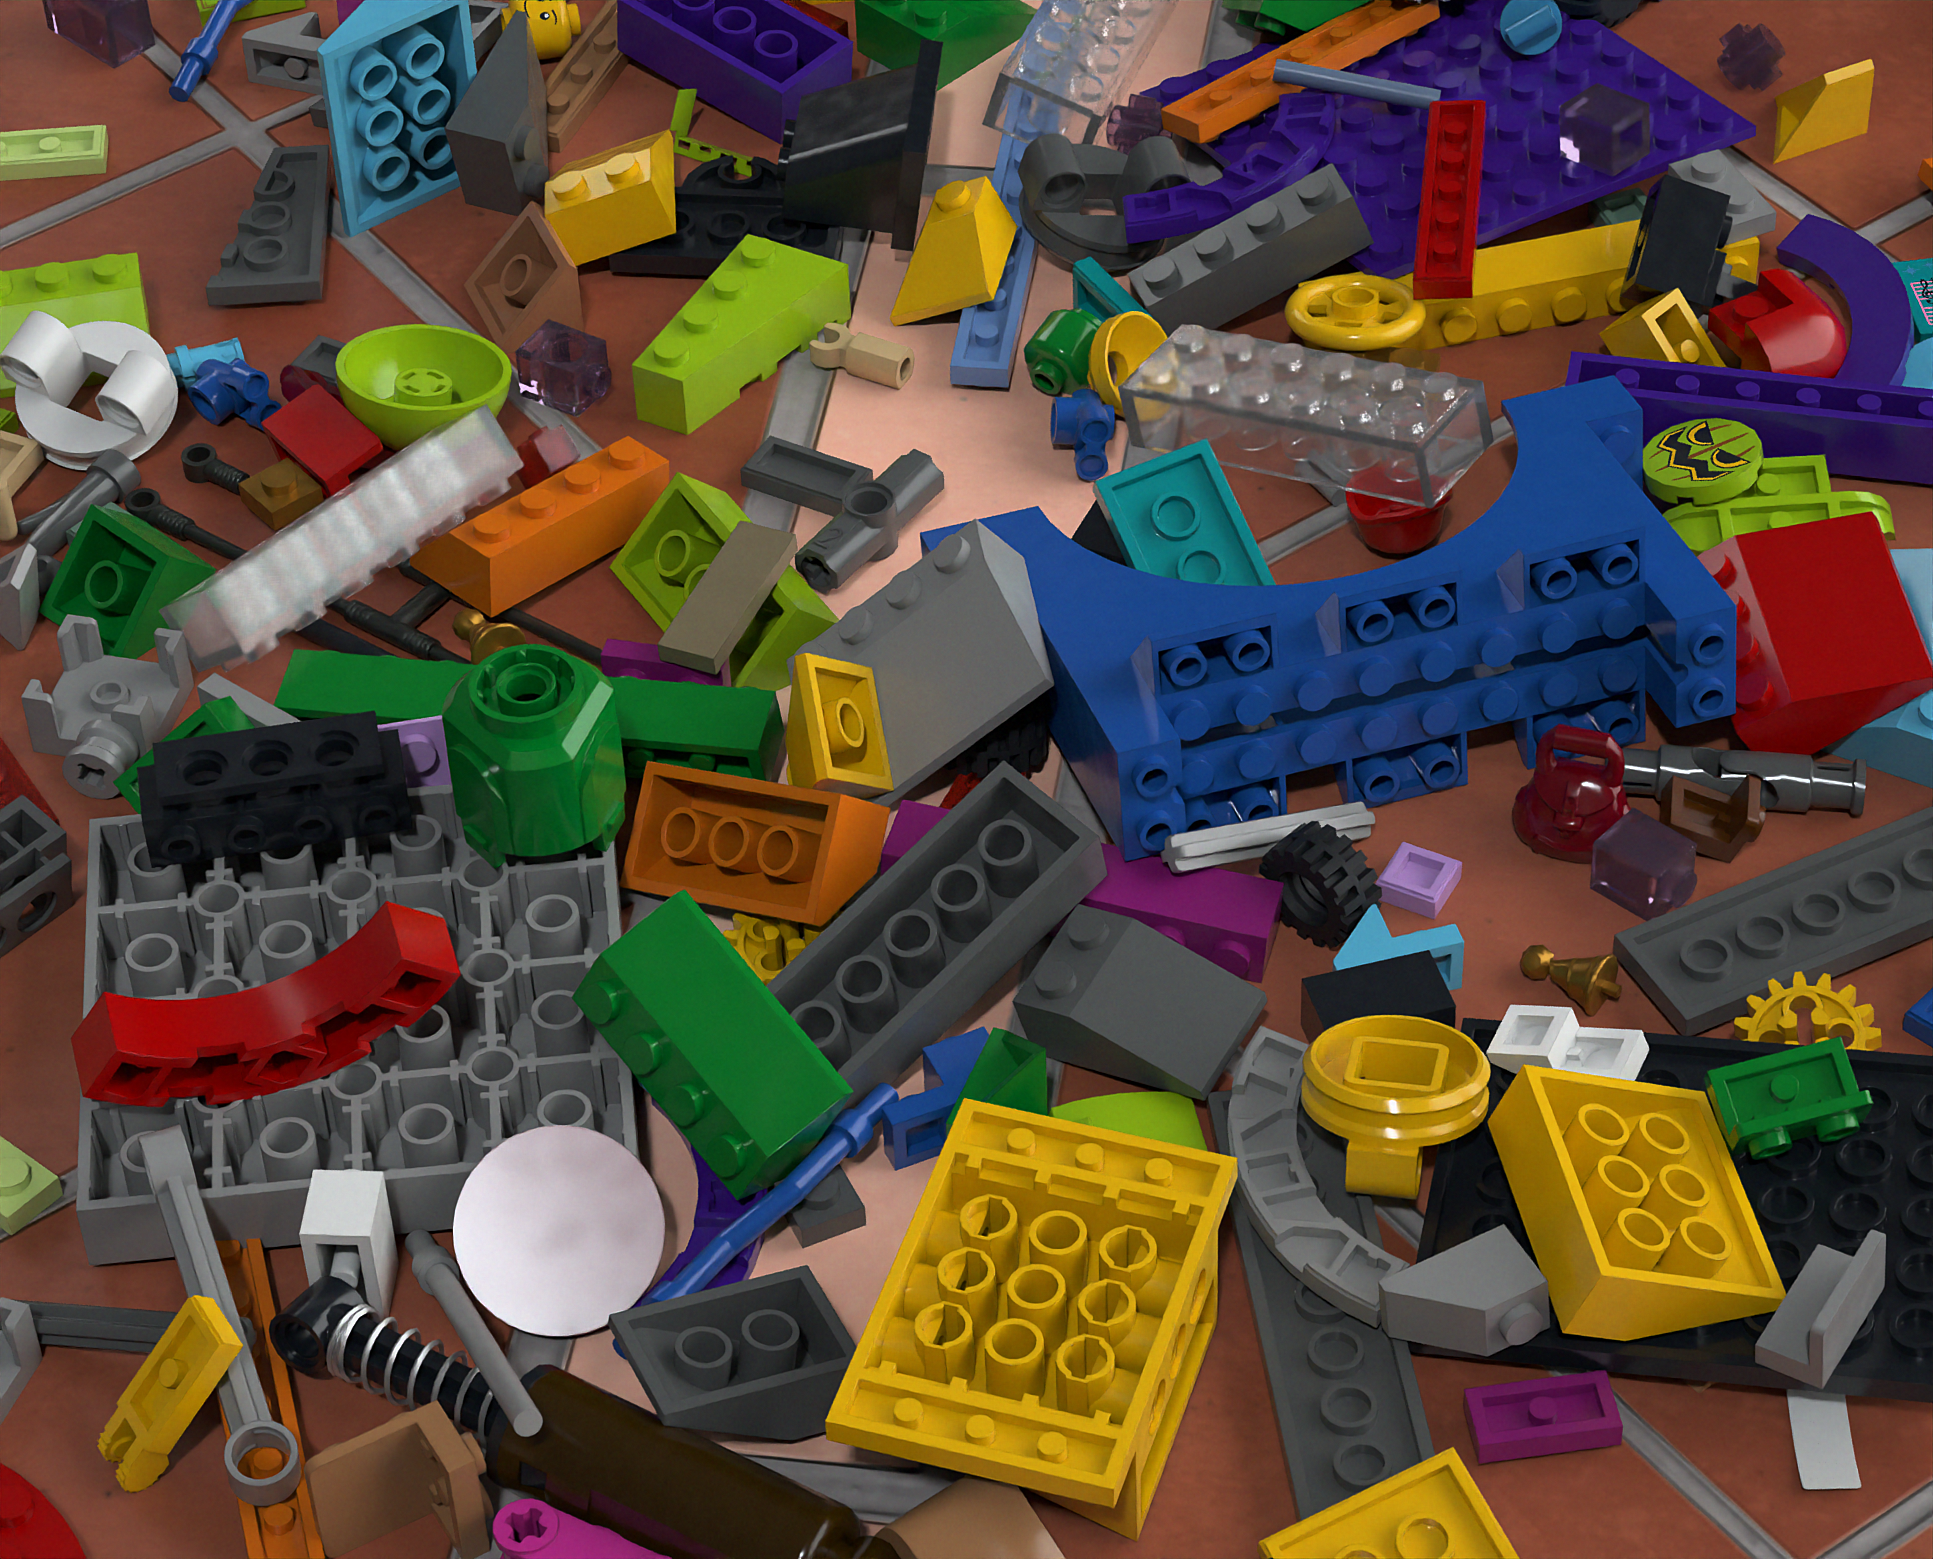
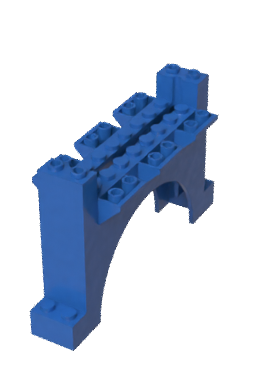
M1612 375L1502 400L1501 412L1513 430L1517 441L1518 456L1510 482L1499 499L1470 526L1445 542L1416 556L1355 575L1307 583L1266 586L1190 582L1135 570L1085 549L1053 525L1039 506L978 519L980 523L1024 557L1038 621L1041 626L1054 680V686L1040 695L1042 702H1045L1047 726L1125 862L1159 854L1162 850H1165V839L1171 834L1287 814L1285 775L1332 764L1343 804L1359 801L1363 802L1367 809L1468 784L1467 731L1511 721L1522 762L1527 769L1536 768L1535 753L1542 735L1559 723L1610 733L1620 747L1646 741L1645 689L1675 728L1736 714L1737 606L1644 494L1643 409L1620 381ZM971 521L920 532L922 558L934 550L944 538L955 534ZM1553 749L1555 757L1561 756L1573 759L1585 756Z

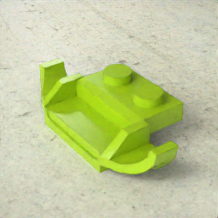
M1825 454L1764 458L1763 468L1761 467L1757 470L1758 479L1750 488L1735 497L1710 505H1694L1693 502L1684 503L1662 514L1696 557L1734 535L1870 511L1877 517L1885 539L1896 540L1890 504L1882 496L1863 491H1831Z

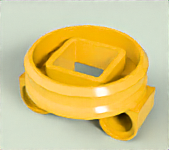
M1374 1015L1355 1018L1334 1025L1324 1031L1309 1045L1303 1056L1302 1065L1305 1075L1301 1085V1102L1305 1111L1323 1128L1349 1139L1346 1155V1192L1416 1200L1421 1179L1423 1146L1448 1142L1471 1132L1483 1121L1488 1111L1489 1090L1487 1083L1490 1078L1491 1069L1487 1057L1476 1043L1464 1033L1440 1022L1404 1015Z

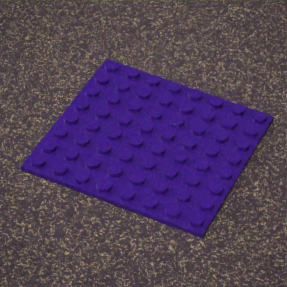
M1438 0L1440 12L1438 19L1422 26L1414 35L1400 38L1381 48L1376 55L1362 58L1340 70L1441 90L1439 101H1486L1487 119L1477 246L1668 171L1669 164L1691 158L1701 153L1717 149L1721 150L1756 136V125L1598 21L1570 19L1571 15L1560 11L1562 30L1558 40L1550 49L1536 55H1525L1514 51L1504 41L1500 30V16L1509 0H1449L1446 2ZM1299 31L1298 34L1276 42L1259 44L1252 51L1228 60L1213 61L1206 68L1182 77L1167 78L1160 85L1139 92L1140 102L1162 118L1161 109L1307 32ZM1307 87V88L1303 89L1301 92H1312V91H1323V90H1318V89H1313V88H1308V87ZM1334 93L1336 124L1333 138L1326 153L1309 174L1333 163L1352 194L1374 241L1373 244L1345 258V260L1366 275L1380 276L1392 280L1414 271L1429 111ZM1279 103L1262 111L1257 118L1241 122L1220 133V136L1214 141L1194 144L1226 168L1255 148L1261 150L1269 141V132L1278 115Z

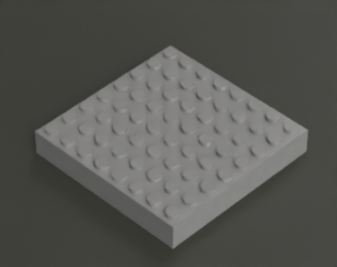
M452 784L407 788L413 829L151 868L141 814L89 819L83 1020L103 992L154 1000H185L236 993L283 978L311 965L335 950L359 931L386 901L444 918L461 976L443 997L411 1026L405 1028L395 1025L386 1033L369 1042L372 1052L335 1072L294 1088L225 1104L207 1105L205 1096L170 1097L163 1107H144L85 1098L82 1095L80 1086L76 1213L89 1266L175 1257L159 1205L155 1201L148 1180L138 1136L178 1124L182 1129L198 1189L215 1241L238 1240L240 1249L247 1248L246 1239L260 1238L262 1248L301 1244L299 1233L313 1169L382 1171L394 1235L411 1233L418 1229L426 1231L453 1229L455 1209L459 1195L473 1169L483 1157L500 1143L530 1129L551 1125L584 1127L602 1133L617 1141L640 1161L633 1073L571 998L599 954L623 936L615 838L607 852L594 849L592 840L576 849L554 855L518 856L505 853L506 863L495 869L466 843L461 818L456 814Z

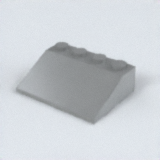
M977 519L972 520L955 534L944 538L934 550L907 570L899 572L886 586L859 606L851 608L842 619L813 641L803 644L793 656L787 659L791 685L794 657L803 653L872 667L894 791L864 800L886 807L1054 686L1024 557Z

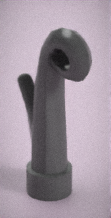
M114 449L106 450L87 468V476L75 488L43 510L17 522L19 535L32 533L24 544L29 542L37 550L39 596L47 594L62 562L52 556L68 542L66 531L84 519L90 504L103 507L110 501L120 503L140 485L141 476L138 469L123 453Z

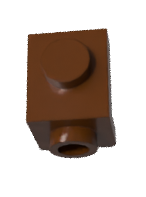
M1673 775L1661 792L1659 839L1730 863L1746 842L1752 843L1757 839L1764 825L1766 809L1760 805L1761 780L1747 775L1731 796Z

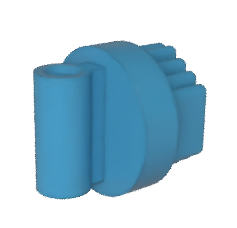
M1509 0L1500 16V30L1504 41L1514 51L1525 55H1536L1547 51L1556 43L1562 30V17L1554 0Z

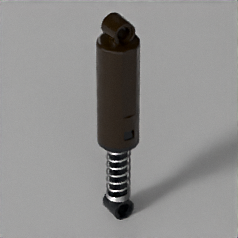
M333 1276L320 1277L270 1322L269 1334L271 1343L277 1354L295 1370L305 1374H315L327 1365L328 1371L333 1376L344 1379L347 1383H359L362 1381L364 1389L371 1395L386 1393L387 1400L394 1406L409 1404L411 1411L418 1409L414 1402L424 1406L437 1400L448 1418L453 1420L451 1423L454 1427L456 1426L459 1435L465 1433L461 1425L477 1432L472 1435L475 1439H480L481 1446L486 1450L484 1459L486 1474L494 1484L524 1499L532 1498L544 1501L551 1507L589 1524L609 1528L624 1539L655 1553L669 1556L672 1559H901L893 1546L884 1539L871 1535L861 1536L859 1518L847 1505L686 1428L665 1426L657 1414L552 1364L538 1365L520 1379L543 1419L542 1426L536 1434L528 1437L520 1436L514 1430L483 1376L478 1372L477 1366L473 1369L468 1367V1358L464 1350L457 1351L450 1357L444 1355V1344L440 1339L433 1340L424 1346L421 1344V1333L417 1328L409 1329L402 1335L399 1334L398 1323L394 1317L386 1318L380 1322L379 1312L374 1307L365 1304L358 1292L340 1278ZM391 1323V1325H392V1330L389 1329V1328H387V1327H385V1326H386L387 1324ZM414 1334L415 1341L408 1337ZM438 1346L439 1352L432 1350V1348ZM458 1357H461V1359H462V1364L459 1363V1362H457V1361H455V1360H456ZM356 1373L361 1375L360 1377H351ZM367 1379L383 1386V1388H374L368 1383ZM391 1391H394L406 1397L407 1399H396L391 1394Z

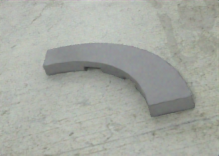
M1260 1025L1246 1047L1236 1070L1228 1110L1227 1147L1228 1155L1238 1158V1177L1235 1182L1238 1198L1252 1226L1265 1245L1290 1273L1314 1293L1343 1312L1377 1328L1381 1322L1378 1281L1409 1268L1410 1263L1372 1244L1347 1225L1340 1217L1334 1218L1317 1197L1316 1187L1306 1169L1297 1141V1120L1301 1107V1085L1305 1075L1302 1061L1309 1045Z

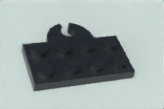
M733 155L724 156L701 164L687 175L681 187L675 186L676 233L608 255L610 272H632L640 275L658 273L683 274L693 277L711 276L747 234L766 238L838 261L845 227L781 218L785 182L776 181L777 164L754 156L751 161L752 177L745 180H735Z

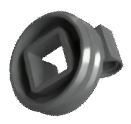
M1046 134L1036 138L1026 147L1017 171L1023 185L1019 195L1020 214L1026 227L1037 242L1055 256L1071 264L1091 256L1105 271L1127 270L1148 262L1158 254L1165 240L1160 239L1127 244L1122 197L1167 189L1191 182L1175 143L1170 138L1164 136H1153L1140 141L1133 147L1128 156L1102 146L1072 144L1067 137L1061 134ZM1084 199H1110L1118 216L1081 215L1079 212Z

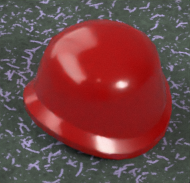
M1378 463L1363 468L1351 478L1346 487L1348 511L1355 520L1364 541L1372 548L1394 554L1413 552L1434 540L1442 526L1445 506L1453 498L1452 488L1442 479L1411 467L1391 463Z

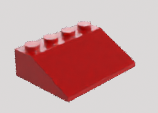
M1872 511L1734 535L1697 556L1699 561L1737 606L1736 714L1730 716L1736 733L1751 751L1811 755L1933 689V662L1879 521Z

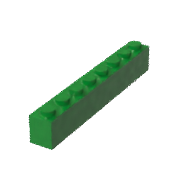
M294 649L273 706L300 721L375 711L377 725L442 715L444 701L451 688L464 674L475 669L477 665L462 664L450 660L427 661L398 658L392 655L370 656L340 653L333 650L312 651ZM606 676L614 689L625 777L643 779L647 761L770 782L785 732L776 691L761 690L750 686L738 688L703 685L691 681L669 682L638 679L632 676Z

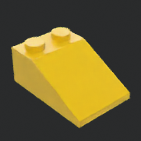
M669 129L566 163L545 182L544 215L551 223L575 266L676 233L673 137Z

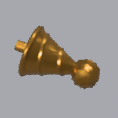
M466 608L463 611H459L454 617L452 629L460 640L469 641L473 665H478L489 655L504 648L527 644L525 635L519 627L510 623L486 624L483 615L478 610Z
M1543 944L1529 945L1522 952L1519 962L1521 970L1525 975L1534 980L1546 979L1549 974L1552 980L1568 992L1569 997L1575 999L1590 1017H1593L1598 1012L1609 995L1618 998L1621 994L1622 986L1615 983L1618 973V962L1613 954L1554 960V954Z

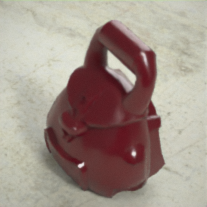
M1559 723L1542 735L1536 748V768L1533 777L1516 794L1515 803L1511 811L1515 828L1520 839L1531 846L1536 854L1540 853L1564 861L1596 866L1598 862L1613 860L1619 857L1624 848L1631 842L1636 831L1635 814L1628 804L1623 787L1625 769L1623 750L1610 733ZM1553 749L1601 759L1608 758L1607 765L1590 764L1561 756L1555 757Z

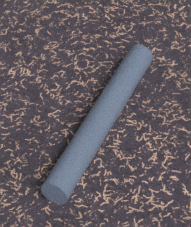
M1281 59L1276 60L1272 80L1428 111L1430 102L1439 101L1441 90Z

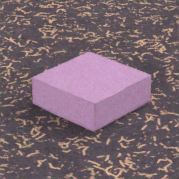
M1402 842L1375 883L1382 890V897L1379 900L1435 920L1461 879L1462 862Z

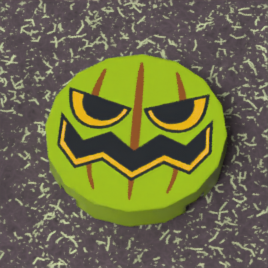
M1721 418L1695 419L1674 425L1654 436L1643 449V481L1650 493L1669 503L1678 504L1677 496L1683 498L1693 497L1694 505H1710L1728 500L1750 488L1758 479L1757 470L1761 467L1763 468L1764 464L1762 442L1755 430L1741 422Z

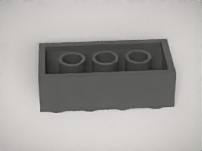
M1330 163L1220 224L1203 231L1198 236L1161 256L1153 258L1148 263L1127 274L1146 311L1162 327L1172 346V350L1175 351L1373 244L1374 241L1352 194L1333 163Z

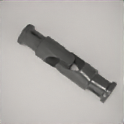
M1661 744L1658 750L1622 748L1625 759L1623 775L1625 792L1655 795L1658 802H1661L1662 789L1673 775L1732 796L1748 774H1755L1765 779L1761 781L1760 805L1764 806L1765 809L1807 812L1810 806L1849 809L1852 815L1863 814L1866 759H1855L1853 764L1816 762L1808 754L1716 750L1709 747ZM1608 758L1605 759V765L1608 763Z

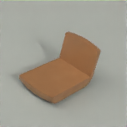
M967 1474L880 1529L874 1535L890 1543L901 1559H1066L1017 1485L972 1474Z

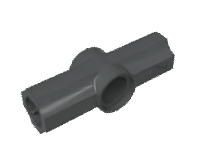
M913 449L907 455H901L874 481L854 483L845 490L842 495V511L795 554L796 570L803 575L811 588L827 594L832 588L838 589L866 561L882 560L895 552L898 547V531L944 489V474L933 463L931 456Z

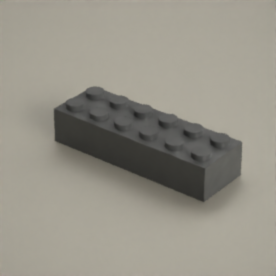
M1004 760L766 985L853 1089L854 1092L837 1116L844 1109H854L879 1083L891 1085L922 1055V1048L930 1046L938 1040L1108 875L1100 837ZM824 1134L819 1139V1143H821L825 1139Z

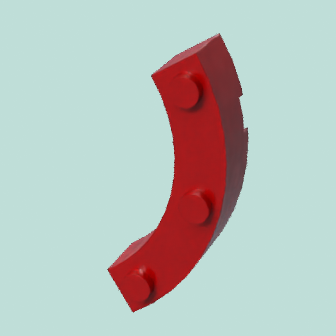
M386 901L359 931L335 950L311 965L258 987L231 994L185 1000H154L103 992L70 1038L82 1095L85 1098L115 1104L144 1107H163L170 1097L205 1096L207 1105H216L241 1099H252V1097L259 1095H269L281 1090L297 1087L335 1072L371 1053L372 1050L369 1042L386 1033L395 1025L408 1028L443 997L461 976L445 919Z

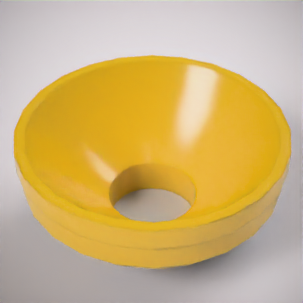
M1139 311L1124 312L1108 318L1102 323L1093 338L1088 355L1089 372L1087 379L1092 390L1097 392L1104 404L1114 406V413L1124 418H1147L1160 413L1171 399L1176 377L1175 358L1166 333L1151 316ZM1108 355L1114 360L1117 369V379L1114 385L1108 368Z

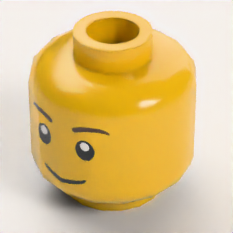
M509 0L508 7L500 9L502 33L516 10L527 13L538 60L565 56L571 48V37L581 35L580 17L576 3L566 4V0Z

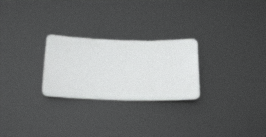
M1786 1389L1793 1443L1802 1487L1808 1490L1860 1488L1861 1482L1853 1450L1845 1394Z

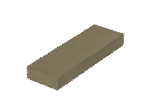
M739 521L658 642L660 660L717 674L798 551L796 534Z

